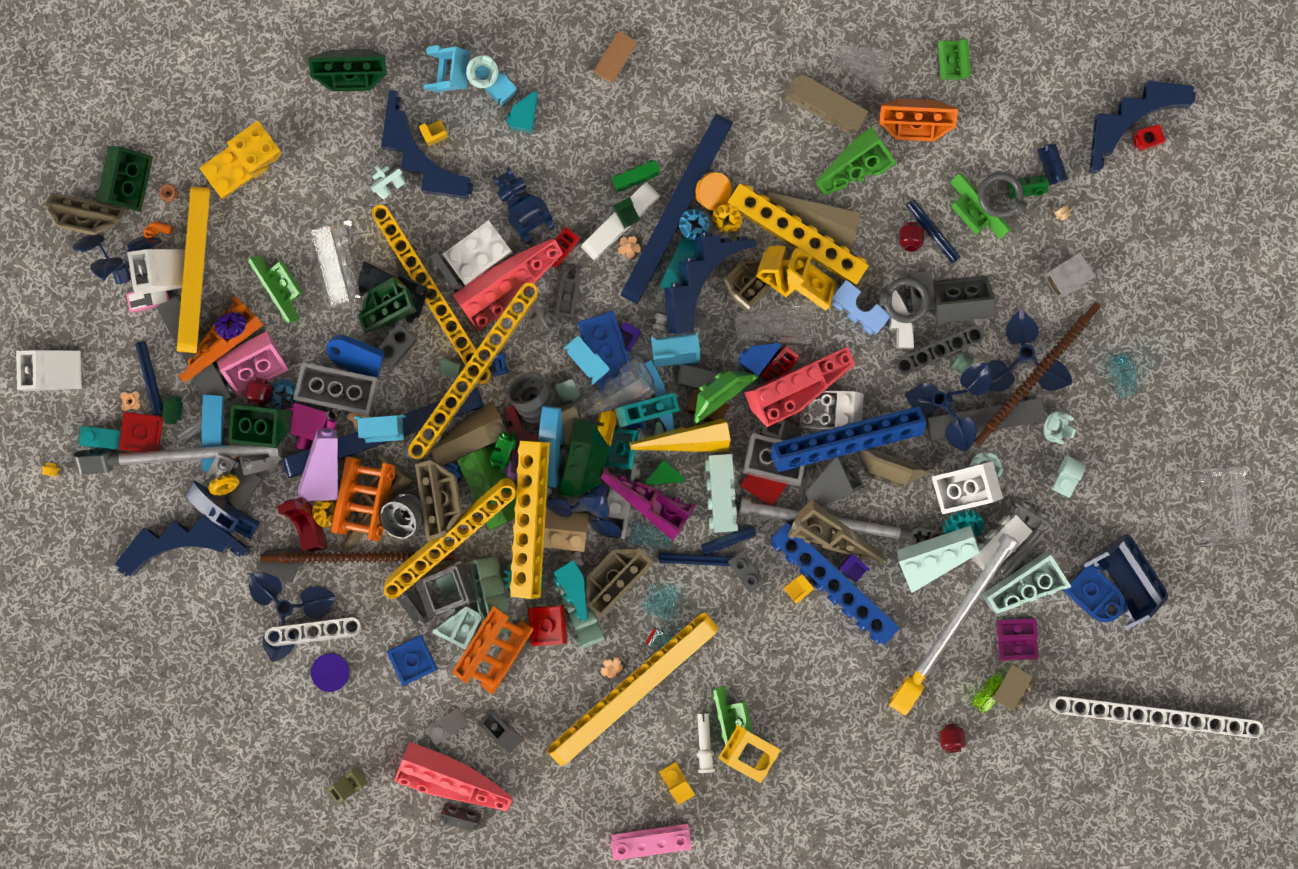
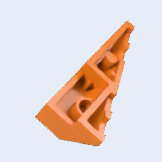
M236 296L231 299L233 303L229 309H224L221 314L223 316V313L239 312L246 321L244 331L235 338L226 339L217 334L215 325H213L197 347L198 353L194 358H190L187 361L189 365L182 374H178V377L184 383L264 325ZM230 321L229 324H227L228 329L230 325L233 323L232 321Z

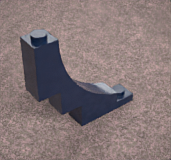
M1147 81L1143 87L1142 99L1123 97L1119 101L1118 115L1098 113L1094 118L1089 173L1097 174L1103 169L1105 159L1102 156L1111 155L1124 132L1140 118L1160 110L1173 108L1187 109L1196 98V93L1193 92L1194 86Z
M389 90L381 144L383 150L403 152L401 169L403 172L423 174L421 187L423 193L468 199L469 194L472 195L474 186L470 178L451 173L439 167L419 149L412 137L406 113L397 110V108H401L402 98L399 97L397 91Z
M202 515L190 531L178 521H173L161 537L151 529L143 528L115 565L119 567L118 571L127 577L128 575L135 576L144 565L155 557L177 548L203 547L226 553L229 547H232L231 551L238 557L241 555L247 556L251 549Z

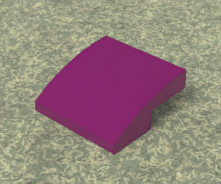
M1036 619L997 621L999 661L1039 659Z

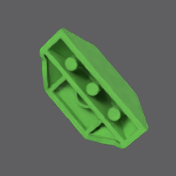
M729 370L726 373L721 371L714 377L716 380L713 383L709 384L707 382L699 388L701 392L697 395L694 417L695 425L756 381L758 376L754 373Z

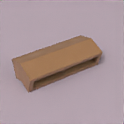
M618 31L594 69L595 74L607 82L613 83L637 42Z

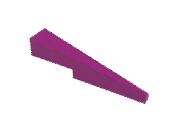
M607 469L600 477L672 541L680 533L696 506L694 503L686 504L681 502L680 498L676 496L671 498L663 495V491L640 482L633 483L627 481L626 477L622 475L617 477L609 474Z

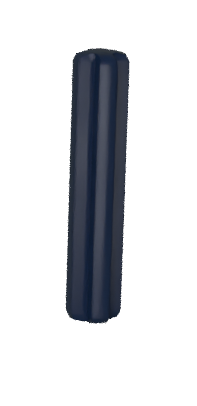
M749 526L701 545L703 554L707 555L756 536L755 528Z

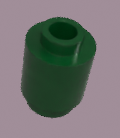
M166 396V401H163L162 419L165 420V423L177 424V421H181L182 398Z

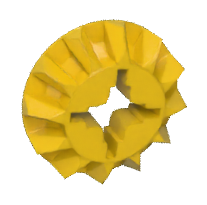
M720 205L714 210L712 221L714 222V227L719 228L720 232L724 230L729 234L733 231L736 232L741 226L742 215L734 206ZM728 214H729V215H730V216H729L730 219H729V221L725 224V223H724V218H726V216H728Z
M231 474L216 477L208 486L209 492L213 495L228 494L239 485V480L236 475Z
M333 500L316 501L313 505V518L321 527H332L336 503ZM329 508L331 515L326 516L324 510Z

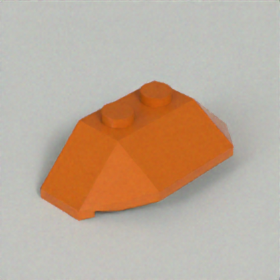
M898 98L881 104L879 124L896 140L935 141L956 128L958 108L938 100Z

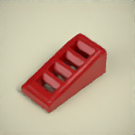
M567 227L555 239L563 252L557 262L555 261L552 265L555 269L581 241ZM567 235L570 239L573 240V242L570 243L564 238V236ZM562 241L565 245L568 246V248L565 249L559 244V242Z
M782 344L759 375L769 381L773 379L768 374L769 370L776 377L787 373L800 356L787 345ZM785 353L791 357L789 360L783 356ZM781 359L786 364L783 366L778 360ZM776 365L781 369V371L778 372L776 369L773 368V366Z

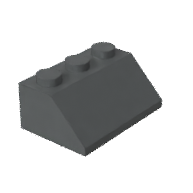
M988 276L933 281L936 303L934 314L937 323L994 317L995 297Z

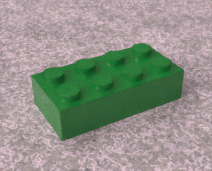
M649 160L645 165L640 164L633 170L628 169L621 175L620 173L614 175L612 184L616 193L660 176L659 166L656 160Z

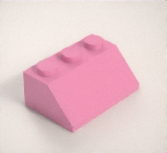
M268 331L229 350L217 359L221 373L237 396L246 392L250 380L256 381V377L269 381L289 370Z

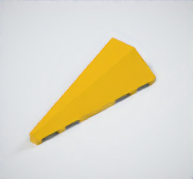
M721 418L687 429L681 427L633 441L629 444L631 450L728 452L730 435L727 422Z

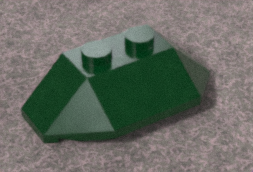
M369 49L329 50L308 57L310 77L314 80L316 79L332 92L370 91L387 75L385 55Z
M392 277L369 290L363 304V309L358 317L365 334L393 325L415 313L416 309L409 289L397 277Z
M576 418L573 420L558 494L577 498L601 483L600 477L603 474L609 446L593 422Z

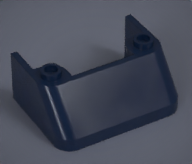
M1128 534L1119 537L1105 546L1083 564L1085 568L1093 564L1100 571L1107 569L1127 599L1124 605V613L1130 618V621L1124 626L1125 630L1150 619L1168 600L1167 590L1133 538Z

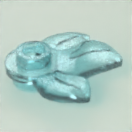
M651 585L649 589L650 600L642 603L644 611L649 615H657L661 620H670L675 614L674 606L678 602L676 588L674 585H671L664 591L658 586ZM668 607L669 613L663 614L662 608Z

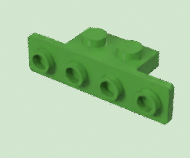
M961 172L950 181L951 185L962 196L951 207L975 234L988 225L996 236L1001 239L1011 230L1002 218L993 217L982 209L978 200L977 189Z
M260 255L250 257L248 262L251 265V269L257 274L262 286L271 296L272 302L278 307L282 318L287 323L298 321L300 317L291 302L303 294V291L284 261L278 262L269 269Z
M725 686L713 689V699L716 703L717 717L721 724L722 738L725 741V745L738 724L753 733L746 701L729 704ZM741 754L738 758V760L742 761Z

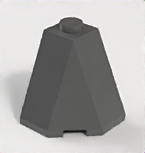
M844 455L835 458L806 491L807 503L813 499L820 506H824L864 488L857 469L854 466L847 465V458Z

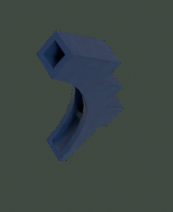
M713 232L701 233L702 237H695L696 257L686 258V262H679L681 282L671 283V287H664L669 334L694 332L696 303L708 276L730 255L743 249L756 247L755 239H748V236L736 237V241H731V238H720V235H713Z

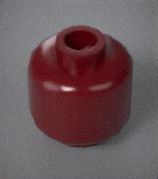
M908 222L899 230V245L908 252L918 251L924 244V229L916 222Z
M256 377V381L250 380L248 382L245 392V398L248 399V403L259 406L269 403L272 386L267 384L268 380Z
M947 724L944 729L940 730L941 748L946 750V753L961 752V749L966 746L964 729L957 727V724Z

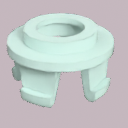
M489 56L475 57L468 63L466 69L467 78L477 88H488L498 78V67ZM486 66L489 69L490 73L487 79L480 80L476 77L475 71L477 67Z
M1060 411L1051 413L1044 424L1045 438L1050 442L1064 444V441L1061 440L1063 437L1073 438L1076 430L1068 426V420L1073 421L1074 418Z
M990 452L979 453L970 462V466H974L982 461H993L997 478L1001 476L1003 471L998 456Z

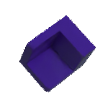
M624 322L620 331L627 351L631 352L641 334V330Z
M850 554L838 567L853 582H857L865 572L870 570L854 554Z

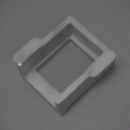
M462 561L447 566L441 572L416 581L428 618L433 616L443 618L455 613L456 608L476 601L464 562ZM453 573L462 600L436 609L427 582Z

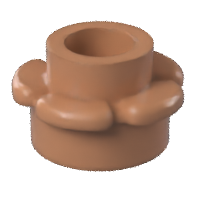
M165 184L159 190V197L168 203L173 202L174 198L178 196V191L173 184Z

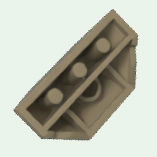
M51 193L45 202V207L57 228L90 235L102 234L118 224L127 211L124 207L57 193Z
M742 261L724 279L732 300L746 312L771 287L756 277L760 261Z
M873 449L857 452L866 472L871 474L872 479L878 481L886 479L890 481V485L899 488L901 485H907L931 473L932 470Z
M433 460L415 464L426 539L433 540L445 537L462 514L456 475Z
M613 549L586 577V605L601 618L654 562L641 549Z

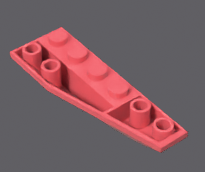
M554 238L545 241L491 268L453 294V297L476 330L480 331L503 314L525 283L534 284L563 252Z
M845 347L744 392L751 411L766 427H769L804 409L853 367L855 362L849 347Z
M410 741L394 780L403 786L414 788L422 793L508 811L513 799L501 787L469 766Z

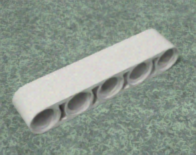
M646 182L630 197L639 217L658 200L660 195ZM614 213L582 244L581 248L595 261L629 227L623 229L617 215Z
M350 617L272 627L266 631L265 640L272 646H283L354 637L361 632V624L356 618ZM351 622H355L358 625L354 632L347 630V626ZM333 624L337 625V633L329 634L328 627ZM312 627H317L319 630L315 637H310L308 634L309 629ZM294 629L298 630V638L290 639V631ZM273 632H278L280 635L276 642L270 641V635Z

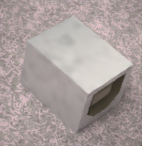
M1080 252L1043 275L1058 300L1095 277Z

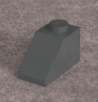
M492 709L479 722V725L495 743L510 753L523 739L510 724Z

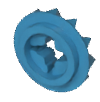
M690 209L680 217L679 228L686 238L695 240V237H702L701 233L708 232L710 223L708 216L702 210ZM695 219H697V224H699L700 227H695L691 232L692 224H690V222H688L687 220L694 221Z
M285 379L278 380L272 384L270 401L274 407L284 409L281 403L282 397L276 393L283 392L286 389V393L294 395L296 389L294 382ZM291 396L286 397L290 401Z

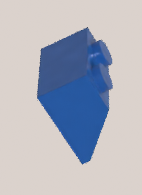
M772 343L751 346L749 350L745 348L738 357V360H740L738 366L748 373H754L759 376L781 347V344Z

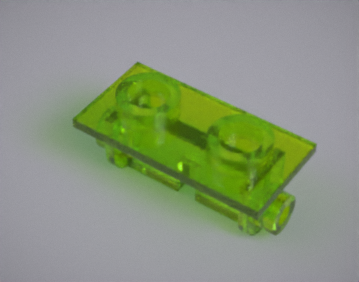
M994 674L987 680L986 685L975 695L970 704L982 714L988 713L996 703L992 697L995 696L1003 679Z

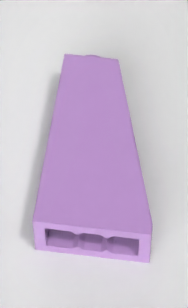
M323 428L322 430H317L298 487V498L303 497L307 501L337 500V429Z

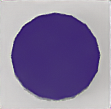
M327 653L318 657L311 668L313 683L325 692H334L341 689L350 677L349 665L342 656L335 653Z

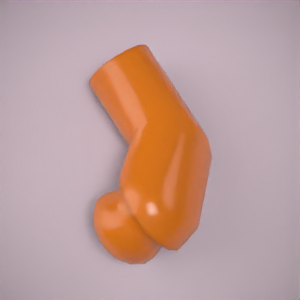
M154 221L144 228L143 235L146 238H152L160 232L170 235L173 226Z

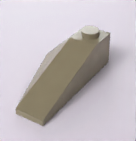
M494 402L475 410L431 449L436 463L444 466L496 443L499 434L506 431V428Z

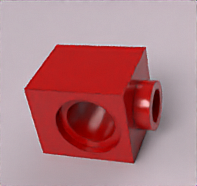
M1160 124L1138 130L1134 133L1133 137L1134 146L1139 149V152L1161 146L1166 142ZM1145 134L1151 137V143L1145 141Z

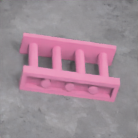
M688 823L612 834L611 840L614 861L692 849Z

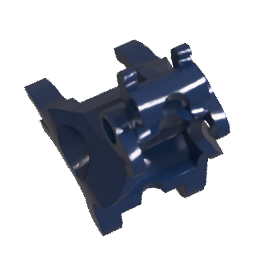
M508 167L506 168L507 172L499 177L495 175L492 178L500 189L496 192L502 202H507L511 226L528 245L532 240L527 233L544 222L549 230H552L555 226L544 201L527 193L524 189L527 186L521 177L516 179Z

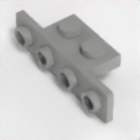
M633 463L630 482L636 483L637 479L641 477L642 469L639 468L638 463ZM610 487L607 502L610 512L608 517L624 520L621 539L627 540V537L631 536L632 533L630 519L634 517L635 508Z

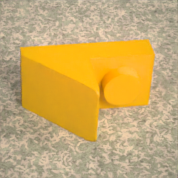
M676 761L659 771L678 805L695 796Z

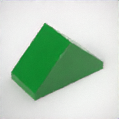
M663 460L646 480V485L685 482V478Z

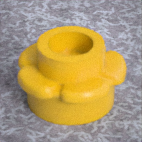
M45 463V466H41L43 475L58 476L60 468H57V464Z

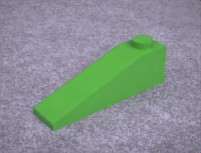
M871 127L855 138L815 183L824 195H828L846 188L848 183L857 180L859 183L864 181V177L873 173L874 176L880 175L897 162Z

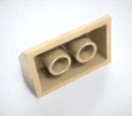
M546 509L544 548L585 552L589 513L573 512L571 517H562L553 513L550 509Z

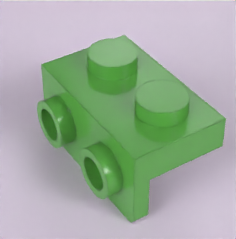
M968 39L960 41L942 40L938 42L941 80L960 81L970 77L971 66Z

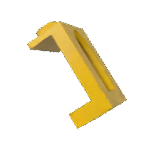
M738 724L718 758L728 766L761 783L767 776L770 767L777 759L781 750L774 744L763 740ZM747 743L764 751L755 768L738 760Z

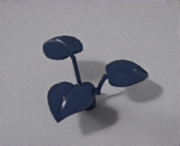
M100 234L84 236L74 243L72 247L77 252H86L95 247L99 248L105 259L97 260L90 265L93 274L105 281L113 273L116 284H124L131 279L128 272L130 266L127 252L149 249L161 243L162 240L155 237L146 238L142 236L130 241L127 244L126 264L119 257H108L100 244L105 241V238Z
M1024 310L1018 311L1011 318L1006 329V336L1010 343H1021L1022 347L1018 352V358L1009 368H1007L1003 361L999 360L988 363L991 372V385L988 391L1000 392L1010 388L1015 380L1014 375L1010 371L1020 361L1022 363L1033 361L1036 366L1040 365L1034 356V348L1026 344L1036 340L1039 329L1036 322ZM1057 360L1053 362V366H1049L1050 369L1046 370V374H1043V377L1039 378L1038 382L1045 390L1054 391L1071 385L1072 379L1067 368Z
M988 363L975 364L963 372L960 383L966 387L964 390L945 393L939 391L934 384L926 382L905 393L909 404L912 407L919 406L924 415L935 412L936 406L945 409L955 418L956 422L950 423L946 429V439L950 445L962 452L967 451L973 445L977 429L971 418L965 417L960 420L950 409L953 403L952 395L967 393L968 391L975 396L986 393L991 385V372Z
M600 483L592 488L590 492H586L585 496L574 506H570L569 502L560 498H546V506L553 513L562 517H571L572 511L581 505L582 508L596 516V520L591 521V526L598 534L608 538H621L622 532L614 522L601 519L607 518L610 513L605 499L608 491L605 485Z
M251 573L249 576V590L255 602L264 606L268 605L273 599L277 603L276 610L281 615V626H285V617L292 614L293 608L304 607V613L308 617L317 619L326 615L335 600V595L329 590L321 587H309L300 594L301 604H291L287 600L279 601L275 597L281 592L282 588L278 577L268 573ZM290 631L289 638L295 639L294 633ZM271 633L270 641L276 642L279 639V633ZM265 634L262 640L264 650L272 662L286 657L295 645L272 646L265 640Z

